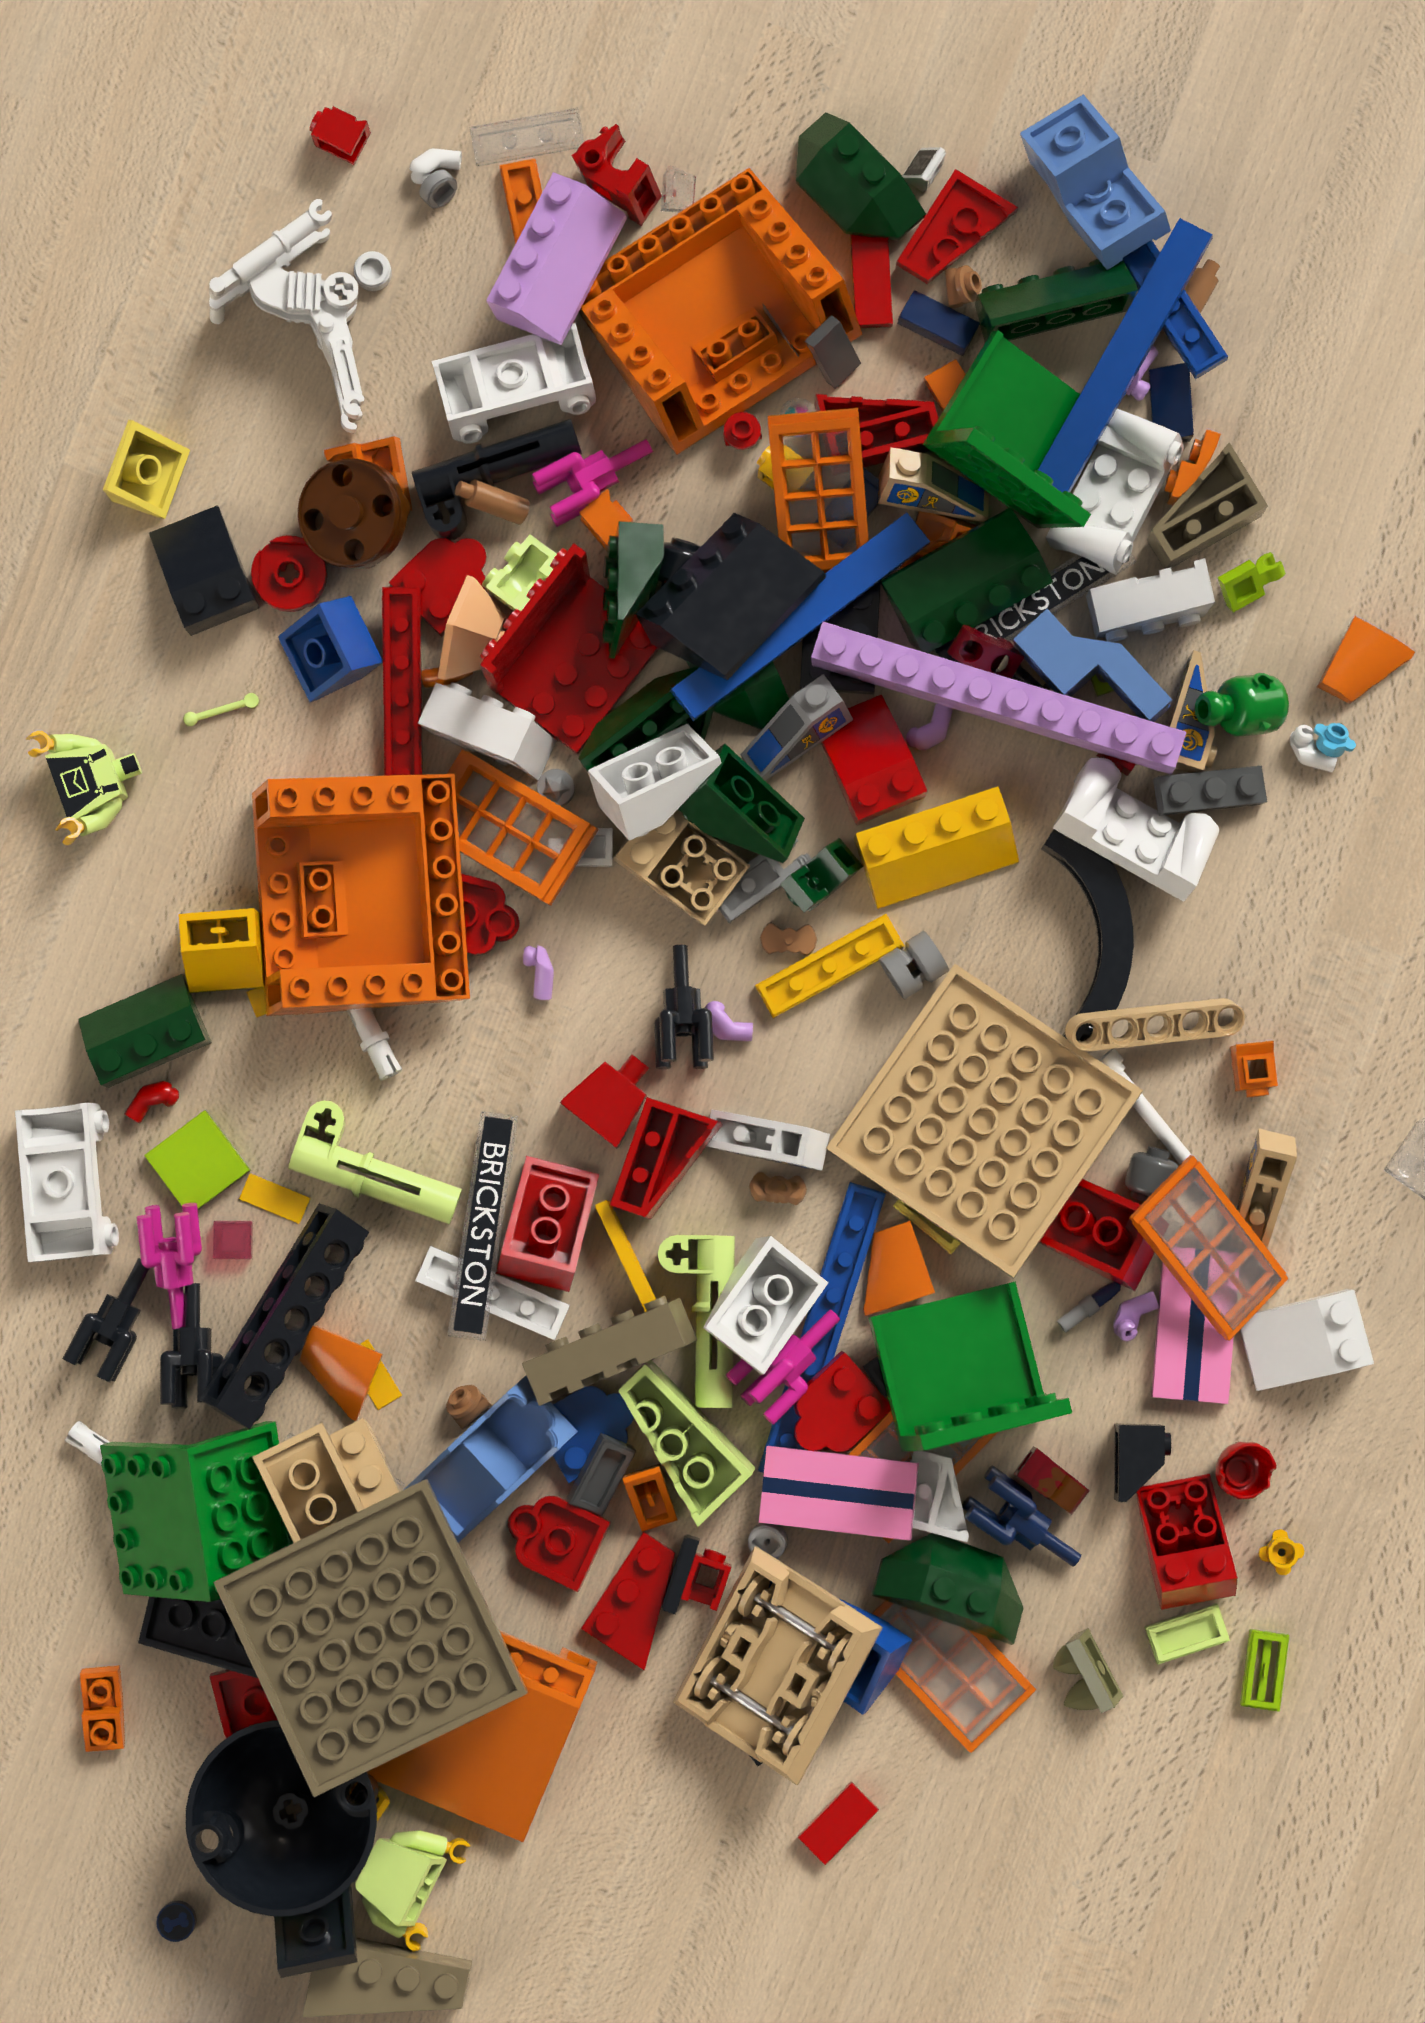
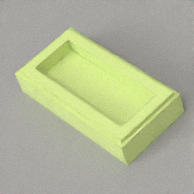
M1217 1603L1144 1627L1157 1664H1162L1230 1641Z

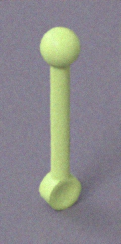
M249 693L244 697V700L197 714L188 712L184 715L183 721L187 726H194L199 720L246 706L254 709L259 705V698L256 694Z

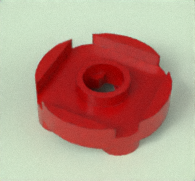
M286 535L269 541L270 544L266 545L262 551L259 550L255 555L251 568L253 585L262 600L274 609L285 612L300 611L315 605L327 583L325 561L308 547L304 538ZM289 564L294 565V570L300 572L299 577L294 578L292 583H286L285 578L279 577L280 571H285Z

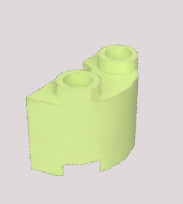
M530 534L522 544L515 542L504 557L508 564L500 570L493 568L486 576L482 586L489 594L512 611L515 609L522 611L530 600L527 594L539 578L545 581L553 569L550 567V564L557 554Z

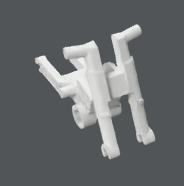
M316 199L310 204L308 211L280 231L275 230L272 232L273 236L235 262L233 267L220 277L211 279L209 283L210 320L214 324L222 323L225 316V306L250 291L254 303L263 311L283 318L287 322L294 321L295 323L304 322V324H310L317 338V345L323 351L332 372L341 411V426L345 431L355 433L357 425L351 423L348 419L360 420L362 418L360 406L364 404V396L361 391L352 351L353 341L347 322L356 313L359 290L357 281L353 276L345 272H336L331 274L326 280H322L321 273H294V271L287 272L282 269V267L287 268L290 266L289 262L314 244L324 243L330 237V230L328 228H325L322 232L316 231L321 226L327 225L332 217V212L329 210L322 215L317 213V211L322 209V200Z

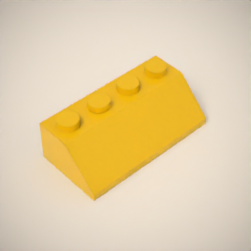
M999 786L855 833L854 842L861 863L864 866L863 869L877 909L1019 863L1011 821Z

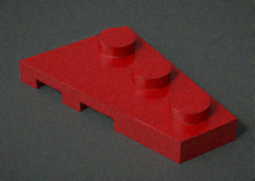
M955 169L901 253L896 266L928 284L1014 215L1018 207Z
M643 1531L581 1627L582 1630L644 1671L675 1556V1551Z

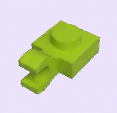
M1270 552L1259 557L1256 565L1248 560L1217 578L1226 606L1234 613L1265 595L1263 586L1281 579L1286 573L1282 562H1275L1274 555Z

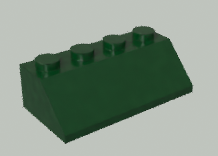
M1096 259L1089 263V267L1075 270L1074 266H1067L1054 271L1053 276L1039 279L1038 275H1031L1018 280L1017 285L1005 288L1003 284L988 286L982 289L981 294L977 295L975 308L984 342H986L991 332L999 330L1004 334L1003 337L1011 341L1127 312L1138 289L1123 261L1106 270L1102 263Z
M1009 507L882 579L880 582L910 644L918 651L930 653L956 638L963 625L974 628L1053 583V580L1037 546Z

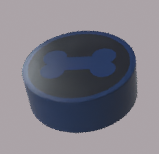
M172 1901L166 1904L159 1912L156 1921L157 1929L166 1940L179 1942L188 1938L196 1927L197 1917L194 1909L188 1903Z

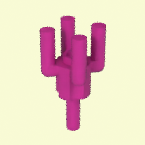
M647 439L609 459L602 450L585 459L579 453L573 452L534 472L532 476L535 481L532 483L538 495L567 481L573 495L550 506L552 512L550 517L555 526L559 527L580 516L579 512L589 503L596 500L600 496V492L619 483L615 474L616 471L649 455L653 450Z
M197 1203L183 1204L182 1212L174 1214L176 1237L163 1238L160 1206H146L145 1215L136 1217L141 1263L145 1268L154 1267L156 1287L168 1289L172 1329L185 1327L183 1286L194 1283L192 1263L194 1262V1256L199 1255L202 1251Z
M830 1309L800 1339L792 1334L765 1374L760 1375L740 1395L741 1399L749 1406L755 1401L760 1404L777 1386L779 1387L782 1383L789 1388L763 1413L764 1417L774 1425L807 1392L808 1384L800 1375L816 1360L811 1349L840 1321L838 1315ZM741 1359L726 1374V1377L736 1386L754 1368Z

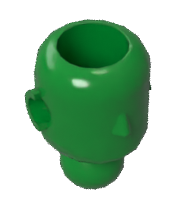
M1265 673L1236 676L1227 679L1219 687L1218 692L1206 691L1195 702V714L1200 723L1210 727L1220 724L1227 733L1238 737L1268 734L1277 731L1284 724L1289 712V699L1284 685L1278 678Z

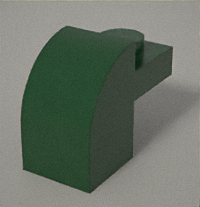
M838 838L824 847L806 865L790 874L780 885L785 889L788 899L794 905L800 907L804 913L808 910L810 912L864 866L845 843Z

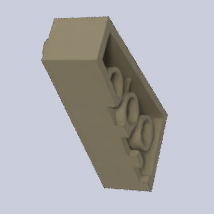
M663 1296L644 1304L646 1312L634 1316L631 1309L612 1317L613 1325L602 1330L600 1324L597 1323L578 1331L581 1339L569 1343L567 1337H563L546 1344L547 1353L522 1363L538 1405L541 1406L567 1393L570 1394L601 1379L609 1378L633 1366L643 1364L697 1341L681 1299L678 1298L667 1302L666 1297Z
M356 1938L357 1963L311 1972L302 2017L462 2009L466 1997L472 1960L421 1950L412 1951L406 1947Z

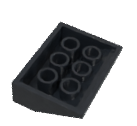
M733 513L657 593L648 600L636 613V616L652 645L728 680L826 578L824 571L760 523Z

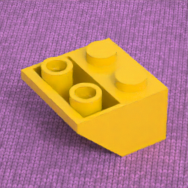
M255 908L178 914L181 955L189 993L265 987L260 912Z

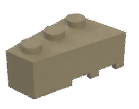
M1230 442L1151 530L1147 541L1164 569L1175 567L1262 517L1268 507Z

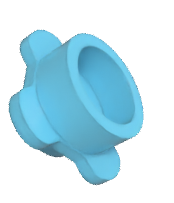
M1331 723L1328 726L1317 724L1314 728V733L1318 735L1316 746L1327 756L1340 757L1345 750L1351 752L1356 747V743L1349 738L1348 729L1340 723Z

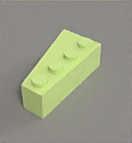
M652 1360L640 1367L618 1390L641 1431L645 1433L652 1445L661 1465L663 1464L673 1481V1486L687 1505L691 1512V1517L697 1527H699L753 1474L756 1467L698 1407H695V1404Z

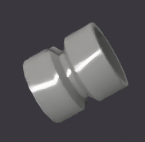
M924 930L906 941L904 950L895 948L879 959L886 975L904 1000L921 990L924 980L933 982L949 972L948 965ZM911 961L917 969L913 972H910L906 966Z

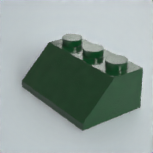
M183 974L78 1019L87 1055L100 1085L107 1088L212 1043L191 993H189Z

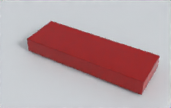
M850 235L854 311L860 328L892 327L893 314L888 238Z

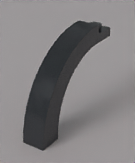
M1053 829L1041 850L1057 860L1079 884L1091 907L1098 937V957L1093 982L1088 995L1076 1015L1116 1010L1127 986L1134 948L1131 909L1125 888L1110 860ZM1086 1023L1078 1028L1076 1032L1077 1041H1085L1090 1038L1093 1032L1092 1024Z

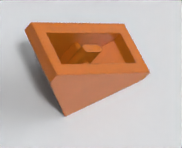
M660 1464L623 1476L625 1488L642 1532L678 1520Z

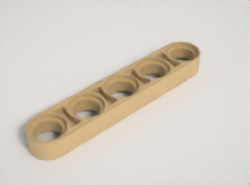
M1226 998L1081 1013L1073 1016L1066 1025L1065 1034L1068 1041L1074 1047L1087 1052L1234 1035L1241 1030L1244 1025L1245 1014L1240 1006ZM1232 1008L1234 1012L1232 1021L1225 1026H1219L1217 1020L1220 1012L1224 1009ZM1191 1012H1197L1199 1015L1197 1025L1189 1030L1183 1029L1182 1023L1185 1016ZM1155 1016H1162L1164 1023L1161 1030L1153 1034L1148 1033L1147 1025L1150 1019ZM1119 1020H1127L1129 1025L1127 1032L1121 1037H1113L1111 1032L1113 1025ZM1086 1023L1092 1024L1093 1032L1090 1038L1085 1041H1077L1076 1032L1078 1028Z

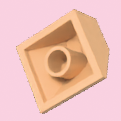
M467 575L446 623L438 672L439 679L447 680L481 670L480 664L483 659L480 658L482 651L492 639L498 642L505 633L503 625L506 615L475 577Z

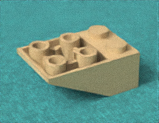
M678 810L662 826L651 830L648 834L636 837L630 841L626 839L613 856V860L704 926H706L750 867L749 864L714 837L703 833L694 823L689 822Z

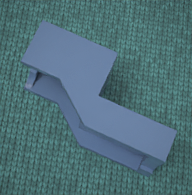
M1084 94L1020 133L1030 164L1048 185L1070 225L1106 270L1123 261L1122 258L1142 245L1152 239L1156 241L1171 231L1165 210L1128 167L1120 137Z
M1048 609L1041 613L1013 639L1014 647L1054 692L1072 697L1095 674L1099 673L1139 718L1155 722L1171 707L1172 699L1122 644L1072 636Z
M525 1376L404 1489L428 1479L452 1532L459 1543L578 1431L551 1402L541 1406L538 1405L527 1376Z

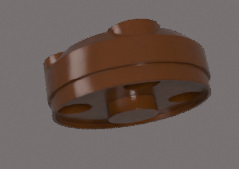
M341 459L324 465L306 482L298 503V524L308 547L324 561L338 567L370 569L386 559L400 543L410 513V503L403 494L397 480L383 467L361 459ZM348 468H350L352 472L351 482L345 486L343 482L344 472ZM390 498L393 508L391 513L386 516L383 512V505ZM321 512L324 522L320 529L317 530L315 518ZM359 542H361L364 547V553L359 560H357L355 557V548L356 545Z

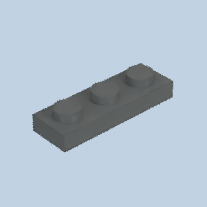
M1262 765L1165 775L1153 779L1159 816L1267 803Z

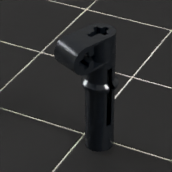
M568 419L484 448L481 444H478L472 452L412 471V477L425 518L434 534L438 538L455 540L465 532L467 526V517L461 498L455 495V489L459 481L470 484L471 481L478 480L495 487V483L546 467L573 452L582 455V451L572 421ZM454 497V499L444 502L451 515L450 523L444 524L442 522L443 515L438 505L428 506Z

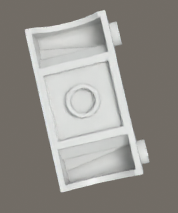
M576 323L572 324L562 345L531 334L432 361L452 438L466 444L479 441L488 432L487 419L554 401L559 402L560 409L563 412L580 415L587 412L596 403L594 385L586 363Z
M1117 409L1073 492L1083 502L1081 507L1091 513V516L1084 527L1050 528L1046 536L1049 546L1056 550H1064L1080 555L1100 565L1110 573L1117 575L1122 563H1125L1130 557L1133 541L1172 465H1175L1182 455L1184 444L1180 434Z
M1090 758L1076 776L1071 794L1053 829L1184 902L1199 882L1219 834L1218 825L1210 816L1204 813H1189L1180 823L1166 815L1159 816L1157 810L1117 788L1121 779V773L1111 760L1106 758Z
M79 1103L62 1107L15 1111L28 1262L111 1254L113 1247L118 1245L119 1232L116 1224L111 1223L109 1217L102 1216L96 1142L102 1141L104 1133H107L109 1130L107 1112L101 1110L100 1105L97 1103Z

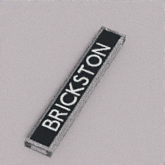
M1132 553L1128 560L1122 563L1117 575L1136 563ZM1076 555L1049 572L1053 583L974 628L996 639L1000 637L1011 642L1046 609L1054 615L1086 595L1091 588L1099 587L1116 575L1093 561ZM954 639L929 653L960 663L947 652Z
M481 1111L448 1329V1336L486 1341L518 1116Z

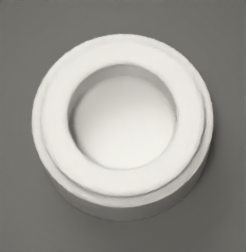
M366 252L359 256L354 264L355 278L358 284L365 290L379 291L385 288L391 280L392 270L390 263L379 252Z

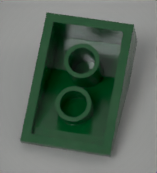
M723 744L715 751L720 756L721 764L678 810L703 833L784 863L790 855L805 818L730 747Z

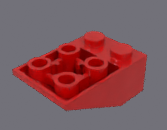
M1210 1474L1141 1487L1136 1492L1151 1572L1161 1610L1236 1596L1238 1577Z

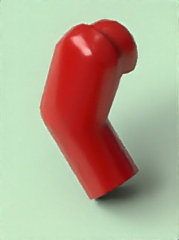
M166 1081L144 1085L139 1089L124 1114L134 1121L141 1123L151 1106L161 1103L167 1107L175 1105L179 1099V1091Z

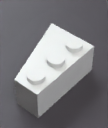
M1206 559L1194 561L1195 567L1172 572L1170 567L1159 570L1160 575L1141 579L1132 577L1091 588L1086 595L1095 639L1106 637L1107 642H1115L1128 638V632L1142 630L1143 635L1165 630L1164 625L1178 622L1179 627L1200 623L1201 617H1204L1215 603Z
M452 682L450 687L439 683L435 684L418 721L419 725L433 735L472 752L477 751L495 758V762L507 767V764L520 768L528 774V777L539 780L557 740L534 722L535 715L518 707H515L513 712L503 709L504 704L487 695H483L481 700L470 696L471 690Z

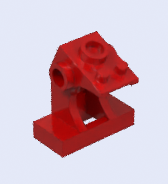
M617 124L609 129L605 126L600 130L601 135L582 143L577 152L571 156L588 187L626 211L630 220L642 226L662 195L649 165L636 158L629 170L622 171L612 166L615 156L626 141L622 137Z

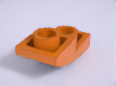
M1206 430L1201 440L1195 439L1188 460L1193 461L1194 464L1181 461L1177 471L1170 469L1164 491L1170 493L1167 501L1168 505L1173 506L1205 470L1217 447L1221 433Z
M120 1665L83 1668L80 1672V1682L84 1708L81 1717L85 1751L124 1749V1706Z

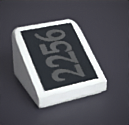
M941 147L921 148L904 172V180L922 192L927 191L944 164L945 150Z

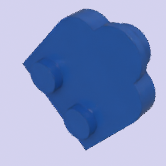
M586 1386L553 1404L578 1431L553 1455L568 1484L577 1479L600 1433L625 1443L628 1442L626 1428L632 1423L634 1417L620 1393L606 1395L602 1389L596 1386Z

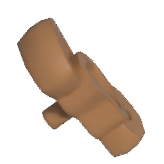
M770 922L763 928L760 936L762 948L768 954L790 951L793 954L799 952L808 956L814 951L818 941L815 930L809 924L795 931L792 928L781 930L777 925Z
M758 1172L753 1176L749 1184L751 1196L757 1202L766 1200L767 1202H789L793 1205H798L803 1201L807 1193L805 1182L800 1176H794L787 1180L782 1176L769 1178L763 1172Z

